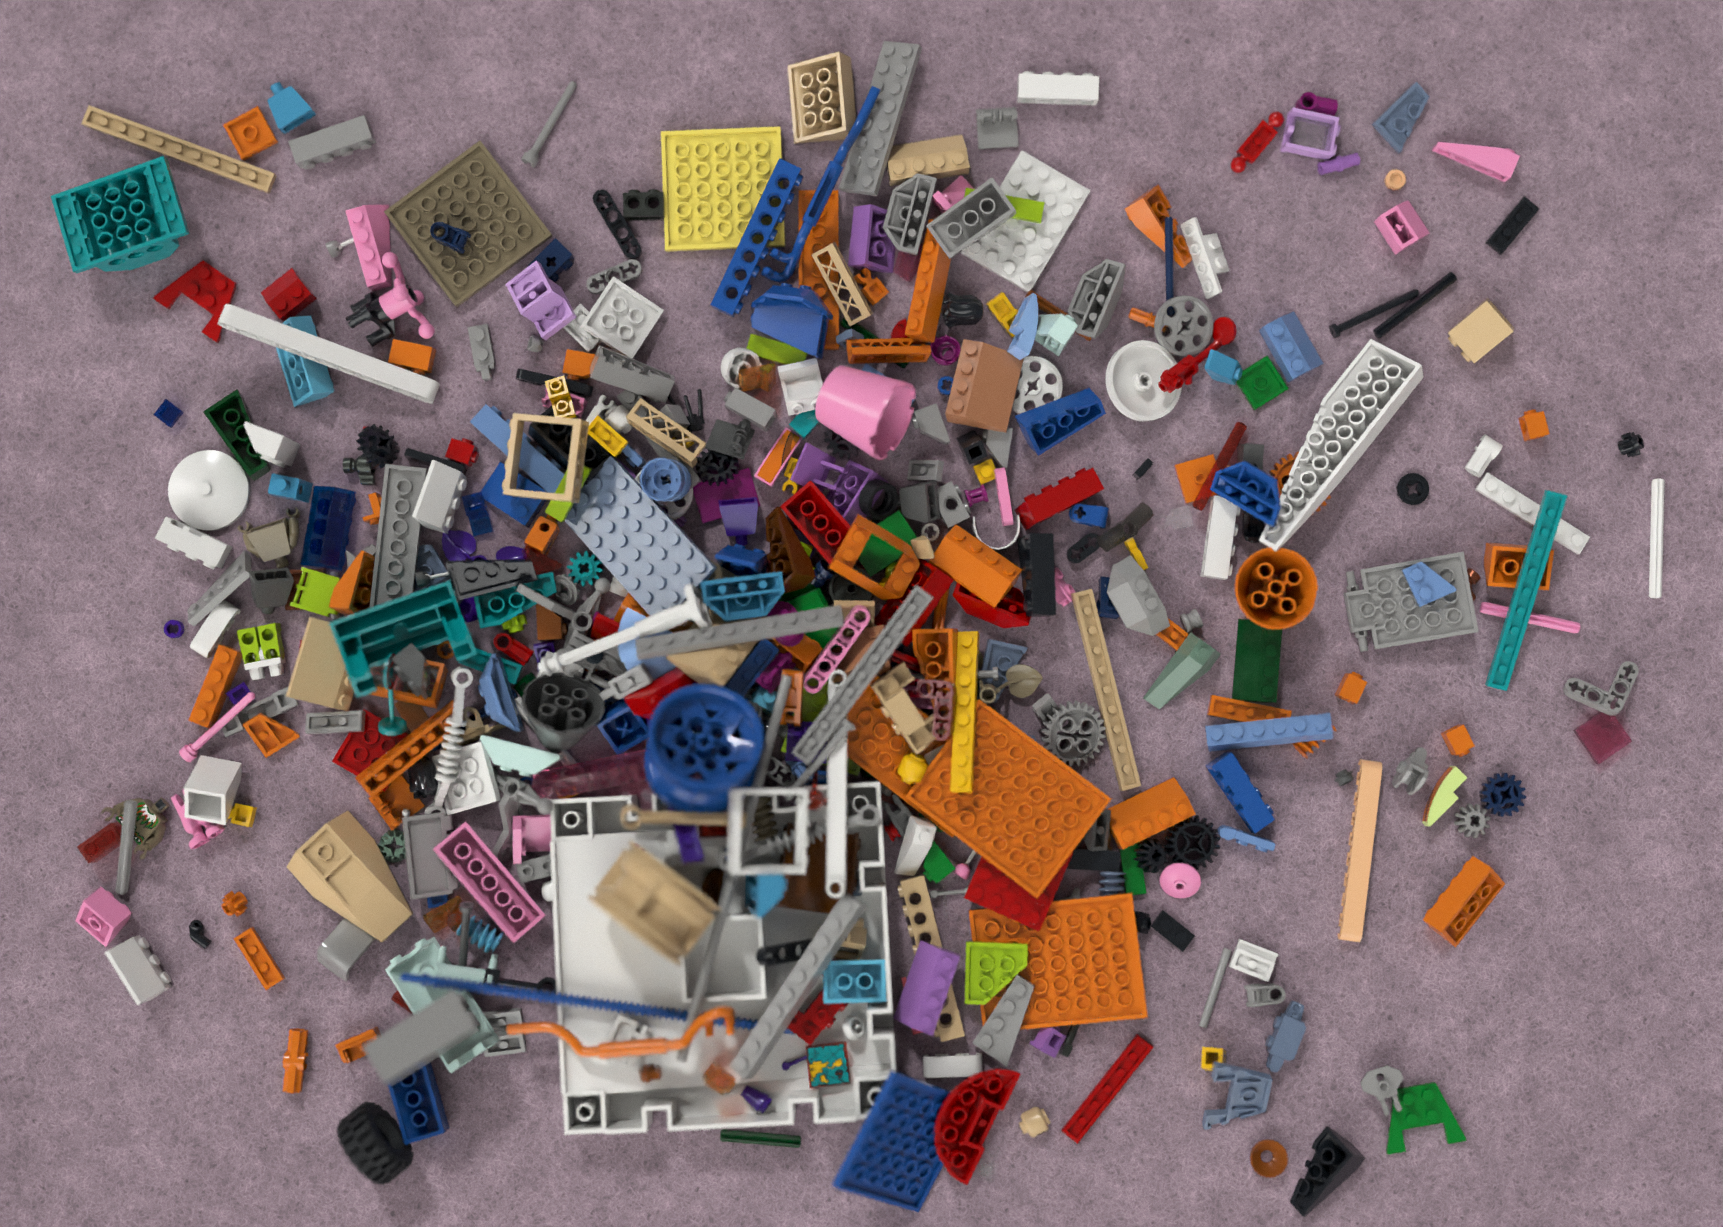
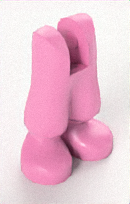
M178 794L171 797L185 831L193 835L188 845L191 850L204 845L225 830L222 824L185 818V807L182 798Z

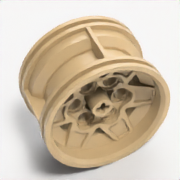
M630 841L628 845L631 848L629 850L624 848L620 857L598 886L593 889L597 893L594 896L590 894L588 898L633 934L680 966L682 963L679 960L680 957H687L689 951L712 920L715 919L714 911L720 912L721 908L657 859Z

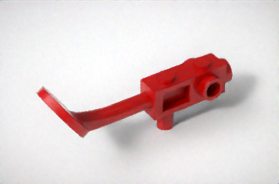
M1229 317L1216 319L1213 323L1212 332L1214 341L1196 357L1187 355L1172 368L1165 370L1160 376L1159 388L1163 392L1171 393L1175 389L1181 388L1184 383L1186 385L1192 384V376L1199 372L1198 364L1208 357L1210 349L1217 351L1223 345H1228L1234 341L1237 332L1234 321Z

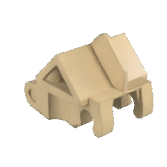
M859 918L841 945L854 948L856 952L838 950L833 958L849 961L860 960L866 946L867 928H863V918Z

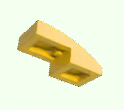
M1001 292L986 303V305L1007 333L1013 337L1015 335L1009 332V329L1018 310L1013 307L1004 292Z

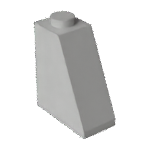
M737 388L733 392L729 391L724 399L727 409L749 420L750 423L766 433L777 417L774 408Z

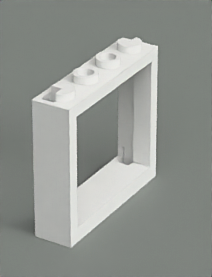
M734 787L729 789L727 872L729 874H806L807 863H809V858L806 855V847L809 846L807 826L810 824L807 805L810 804L811 800L809 799L808 789L803 787ZM742 795H796L794 865H740Z

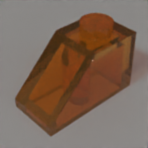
M714 1061L702 1075L705 1084L722 1096L725 1092L729 1093L735 1086L734 1081L736 1078L717 1061Z

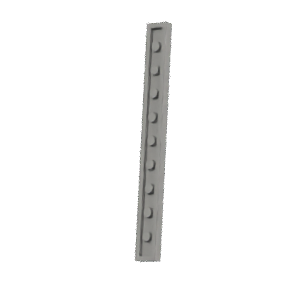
M917 585L791 753L807 765L812 762L933 600L932 596Z
M841 605L635 639L638 660L844 626Z

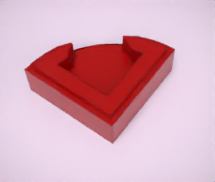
M906 318L900 320L894 326L891 338H909L905 335Z

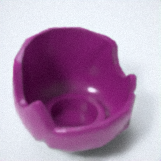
M948 335L939 338L935 337L934 343L930 344L931 356L939 365L948 366L958 361L961 346L955 338ZM945 348H949L944 356H942V351Z

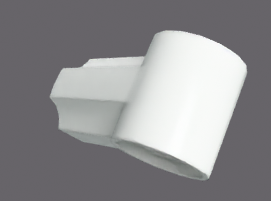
M1486 434L1481 437V443L1478 447H1475L1476 451L1464 468L1477 477L1482 476L1491 460L1499 454L1503 445Z

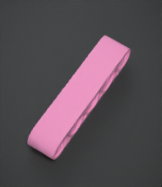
M856 605L852 608L843 621L844 626H839L804 676V688L807 692L816 693L821 690L831 672L835 670L868 624L870 615L865 606ZM863 611L866 616L862 620H857L854 617L855 613ZM851 628L854 630L852 636L846 637L842 633L843 630ZM833 645H840L842 650L839 653H833L831 647ZM823 661L830 663V667L826 670H822L819 667V664ZM810 678H816L819 682L816 686H810L807 684V681Z

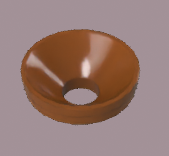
M1264 1139L1252 1147L1250 1163L1255 1172L1260 1176L1273 1178L1279 1176L1286 1169L1288 1155L1286 1149L1279 1142L1272 1139ZM1265 1150L1272 1152L1273 1157L1269 1162L1261 1160V1153Z

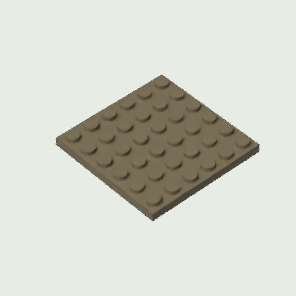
M478 141L384 211L456 308L553 237L481 141ZM443 222L470 233L472 236L467 240L464 254L437 243L430 233L432 224ZM439 229L436 236H444L445 229Z

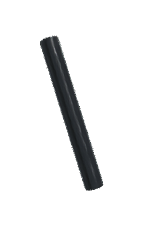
M1453 272L1448 273L1373 330L1377 338L1383 337L1456 282L1457 277Z

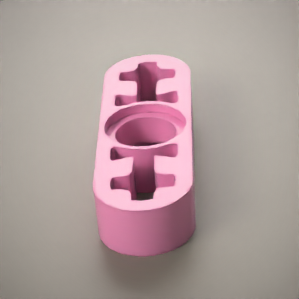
M1005 467L994 469L1002 524L1003 526H1009L1014 523Z

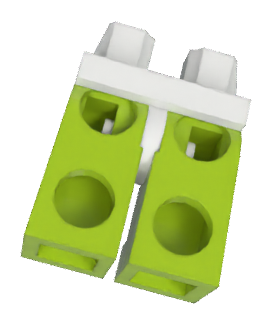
M280 623L237 630L241 653L245 663L244 668L249 670L252 680L264 679L263 667L268 666L271 677L284 675L283 664L286 663Z

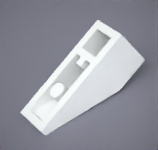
M909 817L894 871L895 874L915 876L931 848L936 831L935 825L927 818Z

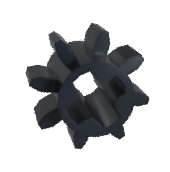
M1634 432L1621 435L1622 440L1618 441V448L1621 454H1627L1628 458L1640 455V449L1644 448L1642 437L1639 434L1635 435Z

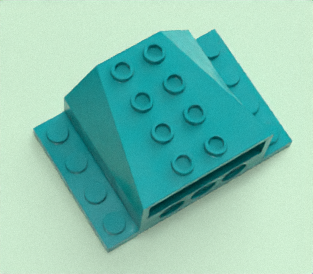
M165 156L51 196L71 267L76 274L94 267L105 272L134 270L170 257L180 246L178 238L190 234L170 166Z

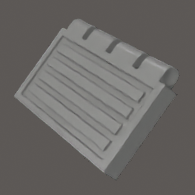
M444 812L402 817L410 899L453 894V889L460 888L459 880L454 874L451 875L448 867L432 850L450 835L446 834V830L454 829L452 815L444 816Z

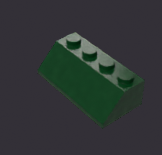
M1238 619L1232 699L1267 703L1277 702L1282 629H1268L1253 623L1249 619Z

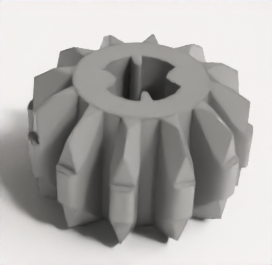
M1468 803L1466 808L1460 807L1459 809L1462 814L1455 813V817L1460 818V821H1455L1454 824L1461 825L1457 831L1459 833L1464 832L1465 837L1472 836L1473 838H1478V833L1484 835L1485 831L1483 828L1490 827L1485 822L1491 819L1489 816H1484L1487 810H1480L1479 804H1475L1473 807L1472 804ZM1471 817H1475V819H1474V823H1475V824H1474V825H1473V824H1470L1471 821H1472V820L1470 819Z

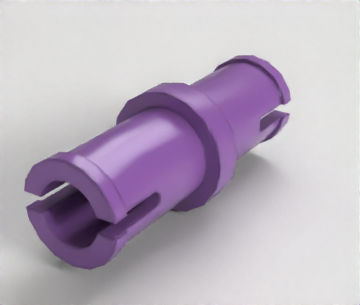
M1358 153L1343 157L1335 156L1332 160L1319 162L1317 165L1320 175L1334 171L1342 172L1345 168L1358 166L1360 164V157Z

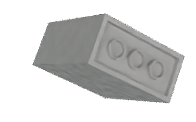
M454 990L450 991L362 1046L384 1084L395 1085L479 1032L477 1027L480 1023L471 1010L467 1011L470 1006L460 992L456 994Z

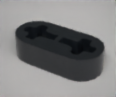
M1089 533L1067 550L1066 556L1068 561L1074 564L1083 561L1100 547V537L1095 533ZM1088 537L1097 540L1095 542L1096 547L1090 546L1087 549L1084 547L1089 542ZM1082 548L1083 552L1079 554L1080 559H1072L1071 555L1073 553L1071 550L1078 551Z

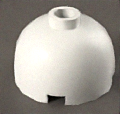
M735 348L727 352L721 361V373L725 381L737 389L748 388L746 386H749L751 383L755 384L762 370L759 356L747 348Z

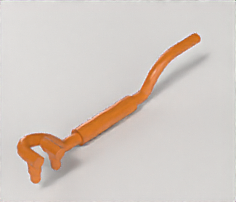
M729 1006L708 1010L693 1021L682 1038L667 1040L665 1037L599 1043L598 1046L586 1047L568 1029L552 1022L508 1024L507 1034L552 1033L565 1040L582 1057L599 1056L600 1059L648 1054H667L671 1050L686 1048L703 1026L705 1027L706 1037H713L714 1019L724 1017L726 1034L734 1035L735 1010Z

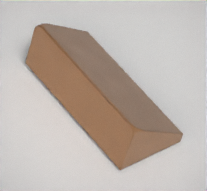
M398 701L394 704L401 717L407 722L410 732H413L429 719L421 705Z

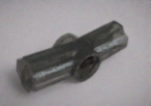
M1141 502L1122 521H1119L1114 527L1097 537L1099 546L1105 552H1108L1125 540L1136 536L1139 529L1154 516L1152 509ZM1125 524L1129 527L1128 534L1124 531Z

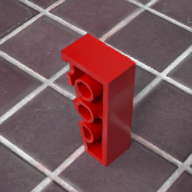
M1082 468L1074 473L1075 477L1070 479L1069 476H1066L1057 481L1059 485L1055 487L1048 485L1041 489V494L1036 496L1035 493H1032L1025 497V502L1014 509L1016 514L1019 515L1020 522L1025 531L1038 522L1042 523L1056 513L1059 514L1072 507V505H1076L1101 492L1104 487L1094 468L1089 470Z

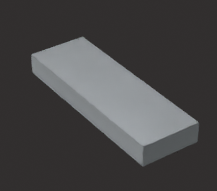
M357 710L307 713L305 733L364 732L366 712Z

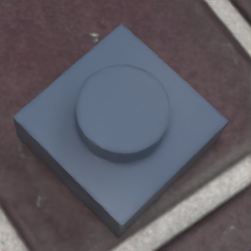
M848 329L836 336V342L846 348L847 339H864V335L853 329Z

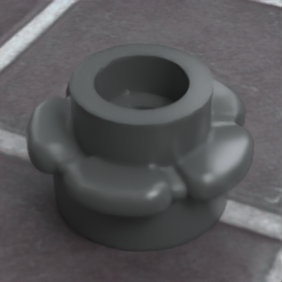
M1344 769L1336 774L1337 778L1334 781L1340 787L1354 780L1353 772H1348Z

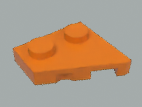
M261 712L243 723V727L265 758L300 737L298 732Z

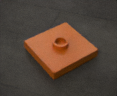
M259 106L223 124L243 161L278 143Z
M1214 454L1174 465L1185 504L1218 495L1210 490L1215 473L1218 471Z

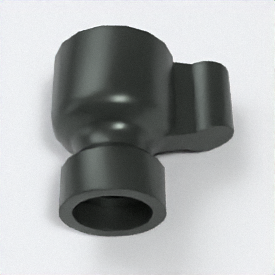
M358 456L356 460L353 458L343 459V471L345 474L356 471L361 485H375V469L371 470L372 462L367 464L366 457Z

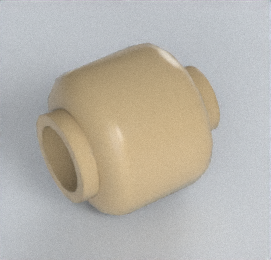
M1033 1107L1021 1114L1022 1122L1019 1123L1024 1134L1028 1133L1030 1137H1036L1048 1130L1050 1121L1044 1109L1040 1110L1039 1107Z

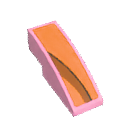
M786 427L763 460L754 477L772 488L803 438Z

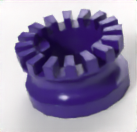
M170 620L164 625V633L170 638H179L184 633V625L180 621ZM171 625H178L179 630L177 634L170 633Z

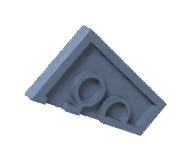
M1417 82L1413 83L1372 123L1373 127L1397 153H1401L1407 137L1412 132V127L1430 97Z

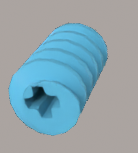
M473 915L470 918V943L473 945L478 941L477 948L481 949L485 946V953L491 950L493 953L503 938L504 933L501 932L499 935H496L497 928L489 931V923L482 927L483 920L481 919L476 923V915ZM461 924L457 930V936L461 935Z

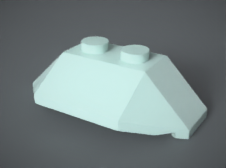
M487 735L480 736V740L494 764L500 766V770L511 772L512 769L519 770V775L531 777L532 774H539L561 761L564 756Z

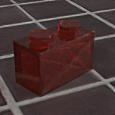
M119 822L110 823L77 846L88 864L98 862L120 846L122 825Z

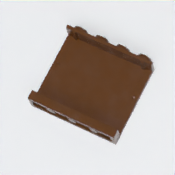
M787 822L783 825V832L790 837L791 829L795 832V823ZM859 832L847 834L845 893L852 895L857 888L855 872L859 868V859H857V852L861 848ZM823 834V841H820L816 836L815 844H812L809 840V846L806 847V855L809 858L806 874H783L787 880V889L783 891V897L774 907L825 914L831 913L841 897H831L826 890L827 836ZM793 844L791 845V852L786 847H783V854H780L779 865H794L795 846ZM838 882L834 883L831 887L834 894H838L841 891V886Z

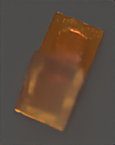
M775 363L738 370L739 390L743 392L758 388L770 392L776 384Z
M457 896L423 915L424 921L434 933L447 926L455 932L462 922V912L459 910V905L464 901L460 896Z

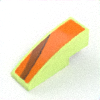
M1450 766L1434 786L1424 810L1422 823L1425 826L1430 827L1458 799L1453 792L1467 777L1456 766Z

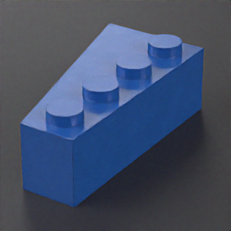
M1090 388L1018 414L1015 418L1027 444L1039 456L1105 415L1106 412L1100 398Z
M1224 752L1205 765L1251 833H1257L1275 820L1272 816L1274 814L1273 810L1268 804L1263 802L1261 799L1262 794L1252 785L1249 775L1242 769L1232 752Z

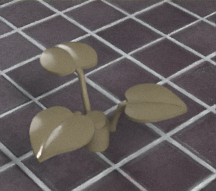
M980 651L978 658V670L982 667L983 664V655ZM1024 664L1013 665L1006 671L1008 682H1005L998 688L992 684L984 685L982 679H978L979 686L981 687L980 698L986 704L991 703L996 699L997 693L1008 685L1012 695L1018 698H1025L1036 690L1043 677L1031 666ZM990 706L992 709H994V710L997 712V709H996L995 707Z

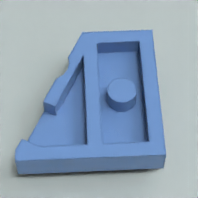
M1422 561L1402 570L1419 607L1457 591L1454 586Z

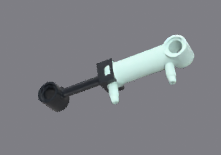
M441 946L437 962L425 960L418 967V975L422 976L423 969L431 967L434 969L432 977L438 975L439 978L445 976V979L451 977V980L457 978L458 981L463 979L465 982L469 979L470 982L475 980L476 983L482 981V984L488 982V985L494 983L495 986L500 984L502 987L506 984V987H510V985L513 988L518 986L519 989L525 987V990L531 988V991L537 989L538 992H540L543 985L550 984L555 994H557L556 980L551 977H545L538 981V983L499 978L500 970H497V954L491 955L488 968L479 969L445 964L447 948Z

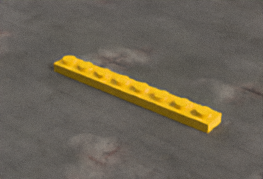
M978 631L958 632L955 682L957 692L950 788L952 793H973L980 635Z

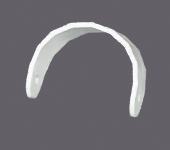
M1017 515V531L1013 541L1004 547L990 548H992L994 551L1004 550L1015 542L1020 530L1019 515ZM973 516L972 523L974 537L983 542L977 534L975 516Z

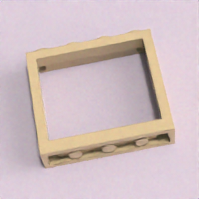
M513 413V417L510 420V439L507 442L508 458L505 461L506 474L502 483L503 494L511 497L579 503L589 422L582 419ZM524 421L573 426L565 494L516 489Z

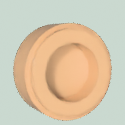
M1397 169L1391 170L1385 177V184L1391 190L1401 189L1406 182L1405 174Z

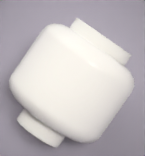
M615 404L604 414V421L619 434L621 432L626 434L633 428L627 422L626 416L629 411L624 405L617 406Z

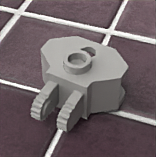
M1417 748L1406 760L1400 761L1391 782L1393 787L1398 788L1401 783H1405L1408 785L1406 791L1411 796L1421 789L1429 774L1428 765L1425 764L1427 751L1424 748Z
M1387 1065L1368 1071L1360 1083L1363 1091L1377 1097L1385 1116L1390 1115V1110L1384 1099L1391 1096L1395 1109L1398 1112L1402 1111L1397 1097V1088L1403 1080L1401 1071ZM1382 1073L1384 1076L1383 1080H1377V1074Z

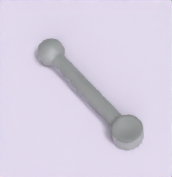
M968 887L963 890L937 892L932 890L929 895L931 898H936L942 895L966 894Z

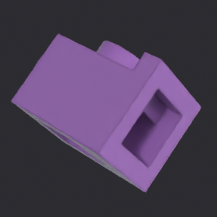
M1058 1026L1040 1028L1034 1041L1031 1040L1029 1044L1055 1058L1066 1036L1059 1032L1061 1028Z

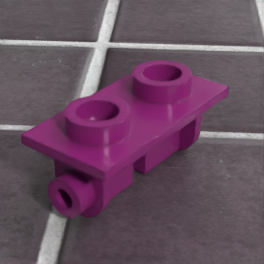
M780 652L755 682L772 694L781 683L783 669L792 670L796 666L792 661L793 656L789 652H786V654Z

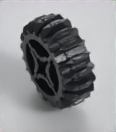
M1195 815L1193 821L1192 817L1186 819L1187 822L1183 820L1180 822V825H1173L1176 828L1175 830L1168 828L1167 831L1172 833V837L1165 836V839L1171 841V844H1165V848H1172L1168 856L1176 855L1172 859L1174 863L1180 860L1179 863H1186L1191 866L1193 864L1194 868L1199 870V863L1205 868L1207 867L1205 860L1213 863V859L1210 856H1218V853L1213 852L1214 848L1220 849V845L1215 844V841H1220V837L1213 836L1218 833L1217 829L1210 830L1213 827V823L1210 822L1205 825L1207 819L1203 817L1199 822V816ZM1189 826H1199L1202 828L1194 835L1184 830ZM1179 834H1181V836L1184 839V845L1181 847L1180 851L1177 847V839ZM1205 834H1207L1209 841L1206 851L1202 847V840ZM1188 837L1192 839H1195L1196 837L1197 840L1195 841V843L1197 844L1196 846L1198 848L1194 846H1191V848L1189 847L1190 841ZM1193 850L1201 855L1197 859H1186L1183 857L1186 853Z

